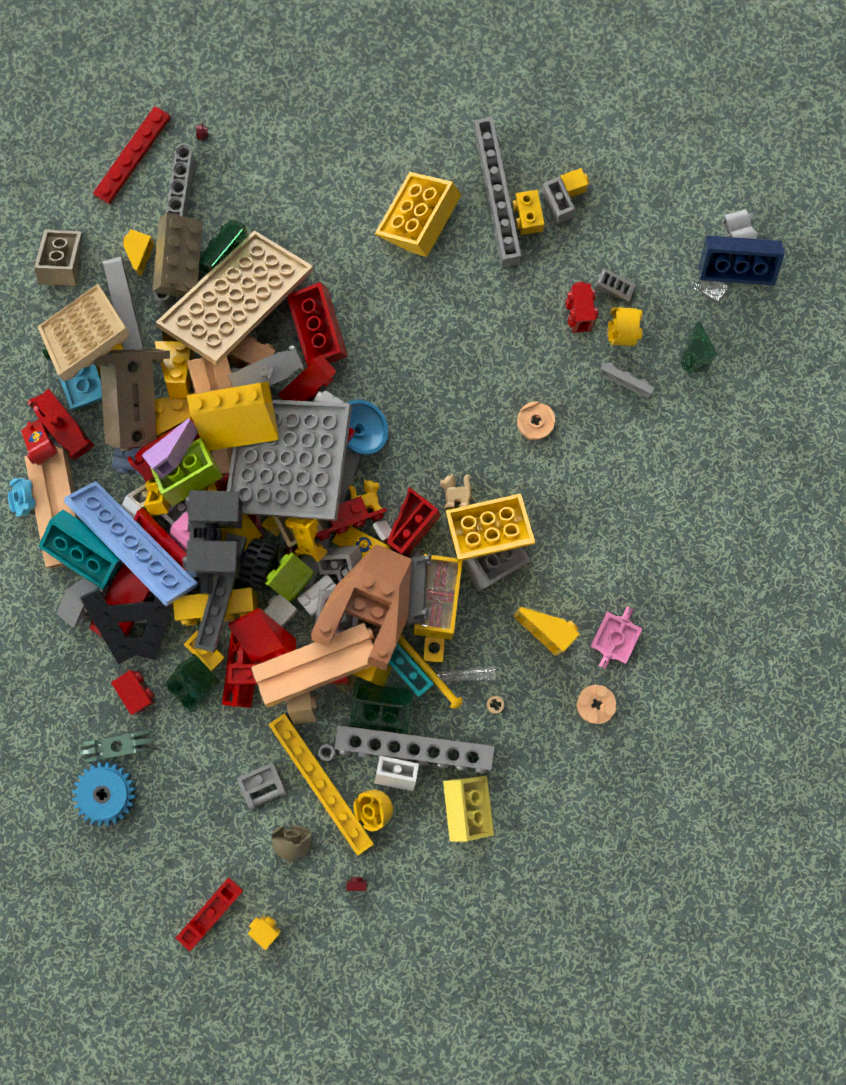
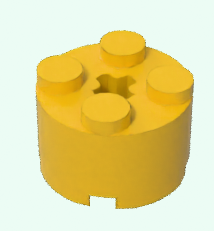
M613 307L610 315H613L612 321H608V341H612L610 345L635 346L637 339L642 338V328H640L642 310Z

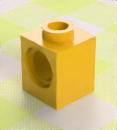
M425 637L423 661L443 663L445 639ZM431 643L439 645L440 650L438 653L433 654L429 651L428 647Z

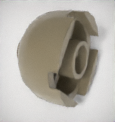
M290 825L293 830L284 829V826H281L272 832L273 850L280 858L285 859L287 862H295L304 857L310 850L312 833L303 826Z

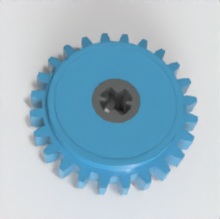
M102 762L98 763V768L95 765H91V771L89 769L83 770L85 776L79 775L78 778L81 781L74 783L78 787L76 790H72V793L77 794V797L72 798V801H77L78 803L74 808H80L81 811H79L78 815L85 814L84 821L91 819L90 824L92 825L97 821L98 826H102L104 821L106 826L111 825V820L114 824L118 823V817L124 819V812L130 813L131 810L128 807L135 804L131 801V799L137 797V795L132 794V791L136 790V787H131L134 779H128L131 774H124V767L118 770V764H114L111 767V762H106L104 767ZM101 792L108 793V796L104 797V795H101Z

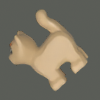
M453 474L445 476L440 481V486L445 490V509H454L455 502L461 503L459 507L470 505V475L464 476V487H455L456 480Z

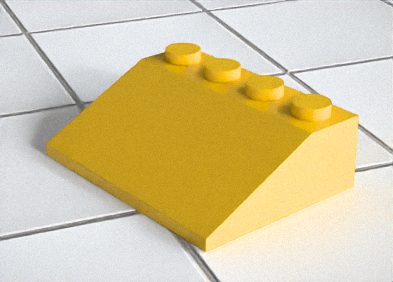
M409 172L375 234L411 253L427 257L459 201L461 193L451 181Z
M269 381L187 395L190 415L200 438L209 451L280 440Z
M521 494L446 510L447 522L458 561L535 544Z
M520 607L513 615L518 622L555 656L564 652L580 635L577 632L579 628L571 621L567 622L564 619Z

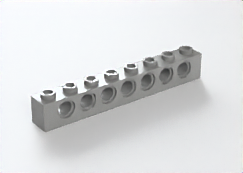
M493 117L475 120L474 134L501 268L519 265L521 253Z
M338 725L335 749L339 750V754L350 755L351 752H359L358 756L370 758V754L378 755V759L380 756L396 757L398 760L408 762L411 759L417 760V763L420 765H428L429 762H434L436 767L448 768L449 764L456 765L458 770L467 771L468 767L475 768V772L487 773V770H492L494 746L341 725ZM352 737H360L361 745L359 747L352 746ZM372 739L380 740V749L374 750L371 748L370 742ZM393 741H397L401 746L400 751L396 753L392 752L389 748L390 743ZM417 744L420 747L419 754H410L409 746ZM432 746L437 747L440 751L439 755L435 758L430 757L428 754V750ZM456 749L459 752V757L456 760H450L448 758L449 750ZM470 752L478 754V760L475 763H470L467 760V755Z

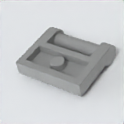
M274 762L237 778L250 811L256 809V806L276 797L287 795ZM271 784H276L277 789L255 799L252 798L251 793Z

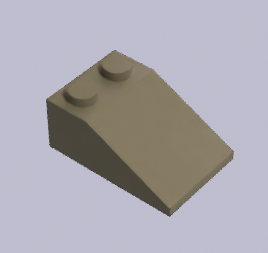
M44 230L34 265L38 284L76 286L80 267L82 231Z

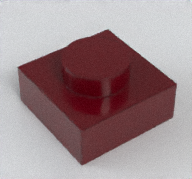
M354 876L346 882V891L367 890V880H363V877Z

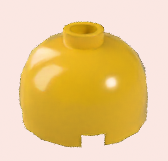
M376 789L365 791L359 794L358 798L354 801L355 816L358 821L361 820L365 824L363 825L365 829L377 831L390 822L393 815L392 801L383 791Z

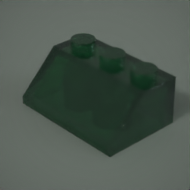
M230 220L227 224L225 223L216 238L214 237L210 240L206 250L200 252L199 269L208 274L249 236L245 225L234 220Z
M355 682L350 726L408 734L413 690Z

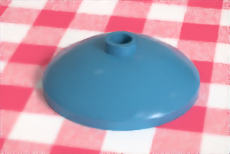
M360 399L347 402L352 405L349 427L358 431V434L355 433L350 440L347 448L360 455L376 453L385 445L388 438V424L385 416L371 402Z

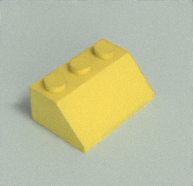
M487 776L443 781L450 842L471 841L493 836Z

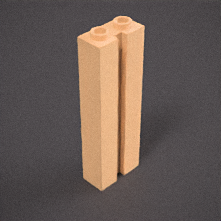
M227 356L217 366L204 357L187 361L195 394L232 387L231 381L227 377V375L231 374ZM233 447L210 451L221 473L228 474L230 472Z
M56 447L59 453L41 465L32 464L27 456H25L28 477L32 482V498L35 499L36 503L34 509L40 541L50 519L61 510H65L81 521L64 503V498L74 493L75 488L68 452L61 447ZM43 551L45 567L54 569L66 566Z
M363 623L335 634L330 648L314 642L251 667L265 706L269 708L372 667V665L367 664L373 647L371 639H374L371 628H366Z

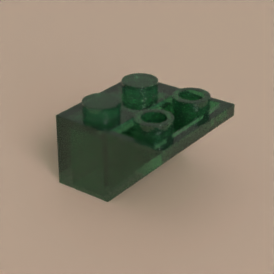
M193 654L178 665L165 683V686L191 713L217 688L221 681Z

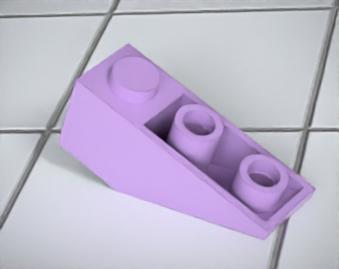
M188 418L142 454L161 479L179 465L198 433L195 425Z

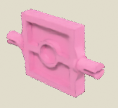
M626 607L623 616H615L606 612L590 645L591 648L603 655L598 666L606 669L610 659L618 660L624 664L627 663L642 631V628L634 625L629 620L634 609Z

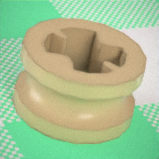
M492 696L488 699L487 709L491 713H499L503 710L504 701L501 697ZM493 699L501 703V707L498 706L499 710L490 707Z

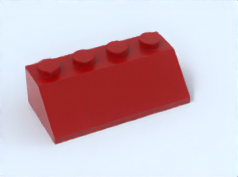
M319 282L289 294L287 299L306 364L309 366L320 355L329 363L348 357L328 288Z

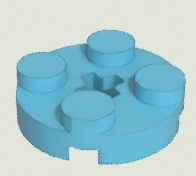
M14 478L9 485L13 486L12 491L8 492L10 510L17 513L16 517L27 516L30 510L35 508L36 504L35 499L32 498V482L29 479Z

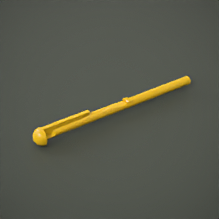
M401 635L398 644L402 646L452 703L449 707L452 709L461 707V696L457 698Z

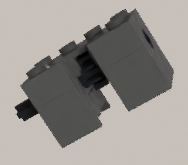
M190 490L189 496L186 497V508H189L188 532H190V537L187 540V556L183 557V568H186V572L192 577H201L200 594L212 595L213 577L240 578L241 548H237V542L218 540H221L222 533L219 528L242 529L243 499L237 491Z

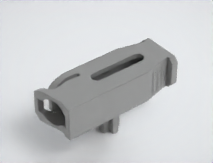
M290 346L288 347L289 351L270 355L227 375V377L231 381L232 387L269 381V386L291 376L297 369L303 371L304 367L295 347Z

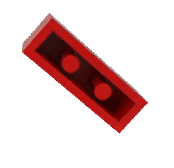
M320 355L278 395L285 401H290L292 397H295L301 401L310 402L308 398L310 396L313 398L317 396L319 391H322L320 389L322 385L327 387L334 380L332 376L337 371Z

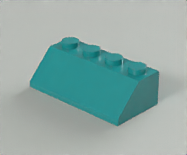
M61 510L50 519L38 546L102 590L123 563L86 524L65 510Z

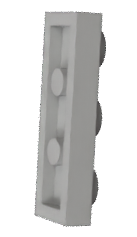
M603 362L598 374L646 398L650 397L655 388L651 386L650 382L639 380L632 373L617 369V366L612 363Z

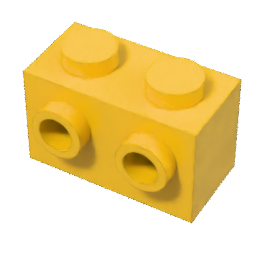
M538 189L516 193L515 200L512 201L513 212H517L518 217L515 218L516 228L520 229L521 235L543 232L544 219Z

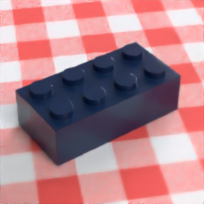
M706 235L698 266L700 280L775 286L785 255L782 241Z

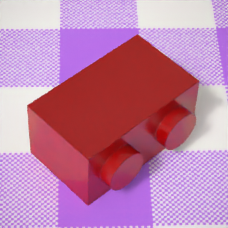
M131 669L112 681L111 684L130 715H137L155 703L153 699L155 695L149 687L146 688L143 684L145 680L142 674Z

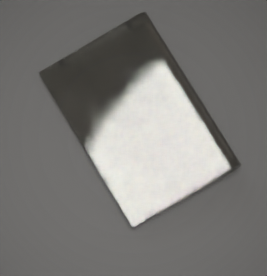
M288 300L281 302L255 327L258 343L265 344L298 335Z

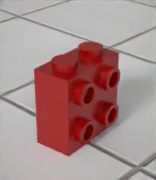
M577 282L571 286L570 292H567L565 306L566 310L570 311L568 327H572V333L591 331L593 325L596 324V319H598L597 307L594 308L593 303L596 295L595 290L591 289V283Z

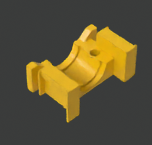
M288 518L285 521L286 527L293 529L298 548L294 551L297 557L300 554H306L319 562L328 553L320 543L314 541L315 535L318 532L317 519Z

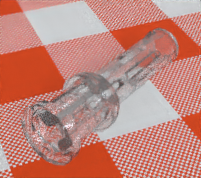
M492 665V667L485 668L476 666L474 669L437 671V676L444 683L475 681V683H480L481 681L496 682L495 665Z

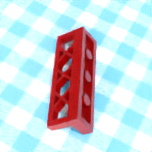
M231 631L222 705L252 708L254 685H228L229 664H254ZM237 653L238 660L235 662V654ZM232 692V693H233L232 702H229L230 693Z

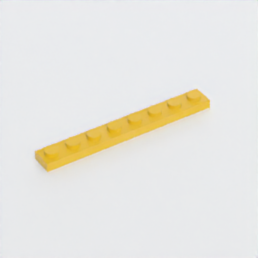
M284 713L268 724L356 855H360L371 847L374 842L357 820L287 715Z

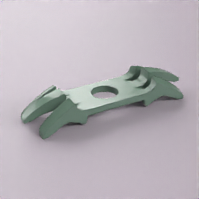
M144 730L127 735L85 741L83 746L98 744V747L80 751V755L99 753L100 756L85 759L86 763L121 755L153 751V747L137 749L136 746L153 742L155 738L135 740L137 736L151 733L150 730ZM116 740L122 743V749L119 752L112 750V743Z

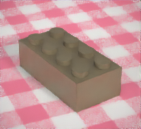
M168 212L159 218L153 292L182 298L198 283L202 221Z

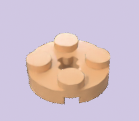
M536 401L527 403L518 414L517 427L520 433L529 440L543 439L554 428L555 415L546 404L544 405ZM535 416L537 419H541L539 425L531 423L532 417Z
M591 685L584 688L579 694L576 704L577 711L589 723L602 724L610 720L616 712V699L613 693L605 686ZM593 699L603 703L600 705L599 710L591 707Z

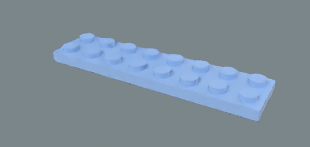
M97 481L64 498V503L165 606H168L196 588L197 582Z

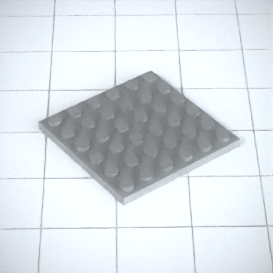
M272 400L280 440L233 447L227 491H237L240 493L243 499L242 514L337 521L352 405L350 403Z

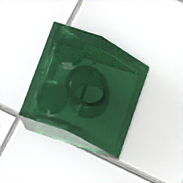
M701 322L696 323L690 332L681 356V366L689 375L709 366L718 355Z

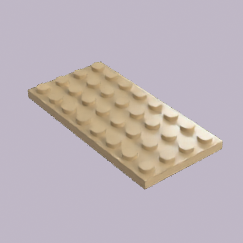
M254 230L156 321V326L217 366L313 271V266Z
M99 284L38 326L56 372L63 382L74 378L79 370L83 367L91 366L97 357L106 355L110 352L111 347L117 343H123L128 338V335H130Z

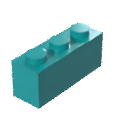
M397 643L389 664L416 695L420 697L434 684Z

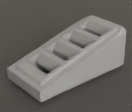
M603 268L595 289L629 302L636 284ZM605 278L608 279L607 284L603 283ZM612 281L615 282L613 288L610 287V284H611ZM619 283L622 284L620 292L616 290ZM627 286L629 287L627 294L625 295L623 294L625 287Z

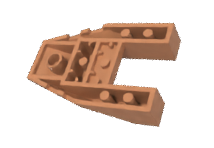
M376 544L335 586L313 628L311 640L330 648L345 613L381 627L369 654L367 664L386 671L408 620L412 559Z

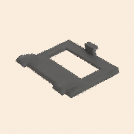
M428 553L427 556L410 558L412 559L409 615L405 625L421 624L428 620L429 608L425 607L428 565H431V553Z

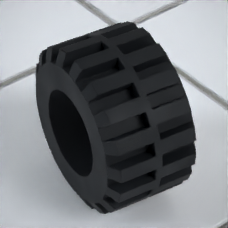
M254 538L249 543L240 566V585L262 592L268 587L266 584L268 581L267 576L272 570H275L279 554L278 545Z

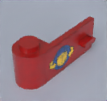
M40 419L33 423L28 422V426L21 430L29 453L26 456L32 464L41 465L59 453L48 437Z

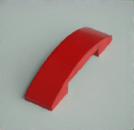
M228 877L175 938L190 952L244 890Z

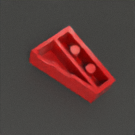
M409 487L387 544L396 553L407 557L440 518L439 510Z

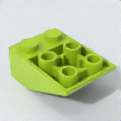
M291 552L290 555L286 554L279 562L281 566L277 570H272L267 576L268 581L266 584L292 603L316 573Z

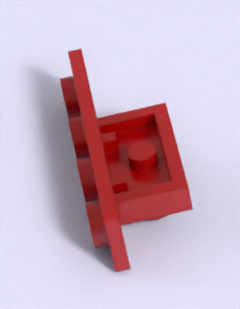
M361 496L340 503L337 521L329 520L331 528L316 533L314 540L324 541L331 537L330 534L336 532L338 535L349 531V527L354 525L355 528L361 527L366 524L365 521L370 519L373 522L380 520L387 512V509L385 507L368 514Z

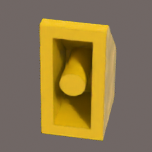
M130 229L129 233L124 237L123 246L134 270L139 276H142L155 242L151 236Z

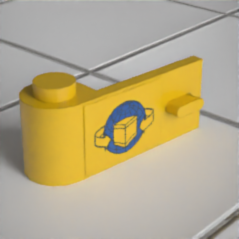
M349 527V531L336 534L332 543L340 547L359 546L362 558L376 544L393 551V548L353 527Z

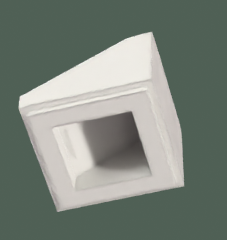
M386 520L375 522L373 528L381 542L384 543L389 538L391 528Z

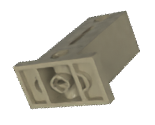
M159 348L110 350L106 355L97 357L92 364L100 367L105 443L112 445V448H120V451H131L132 447L141 449L157 439L152 363L163 362V359L170 358L169 350Z

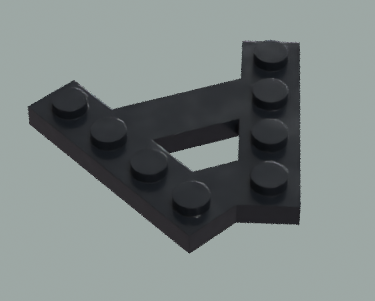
M99 588L80 597L118 664L136 655L153 660L156 659L174 606L173 602L165 606L155 596L153 601L108 605ZM147 620L141 637L127 638L119 624L120 622Z

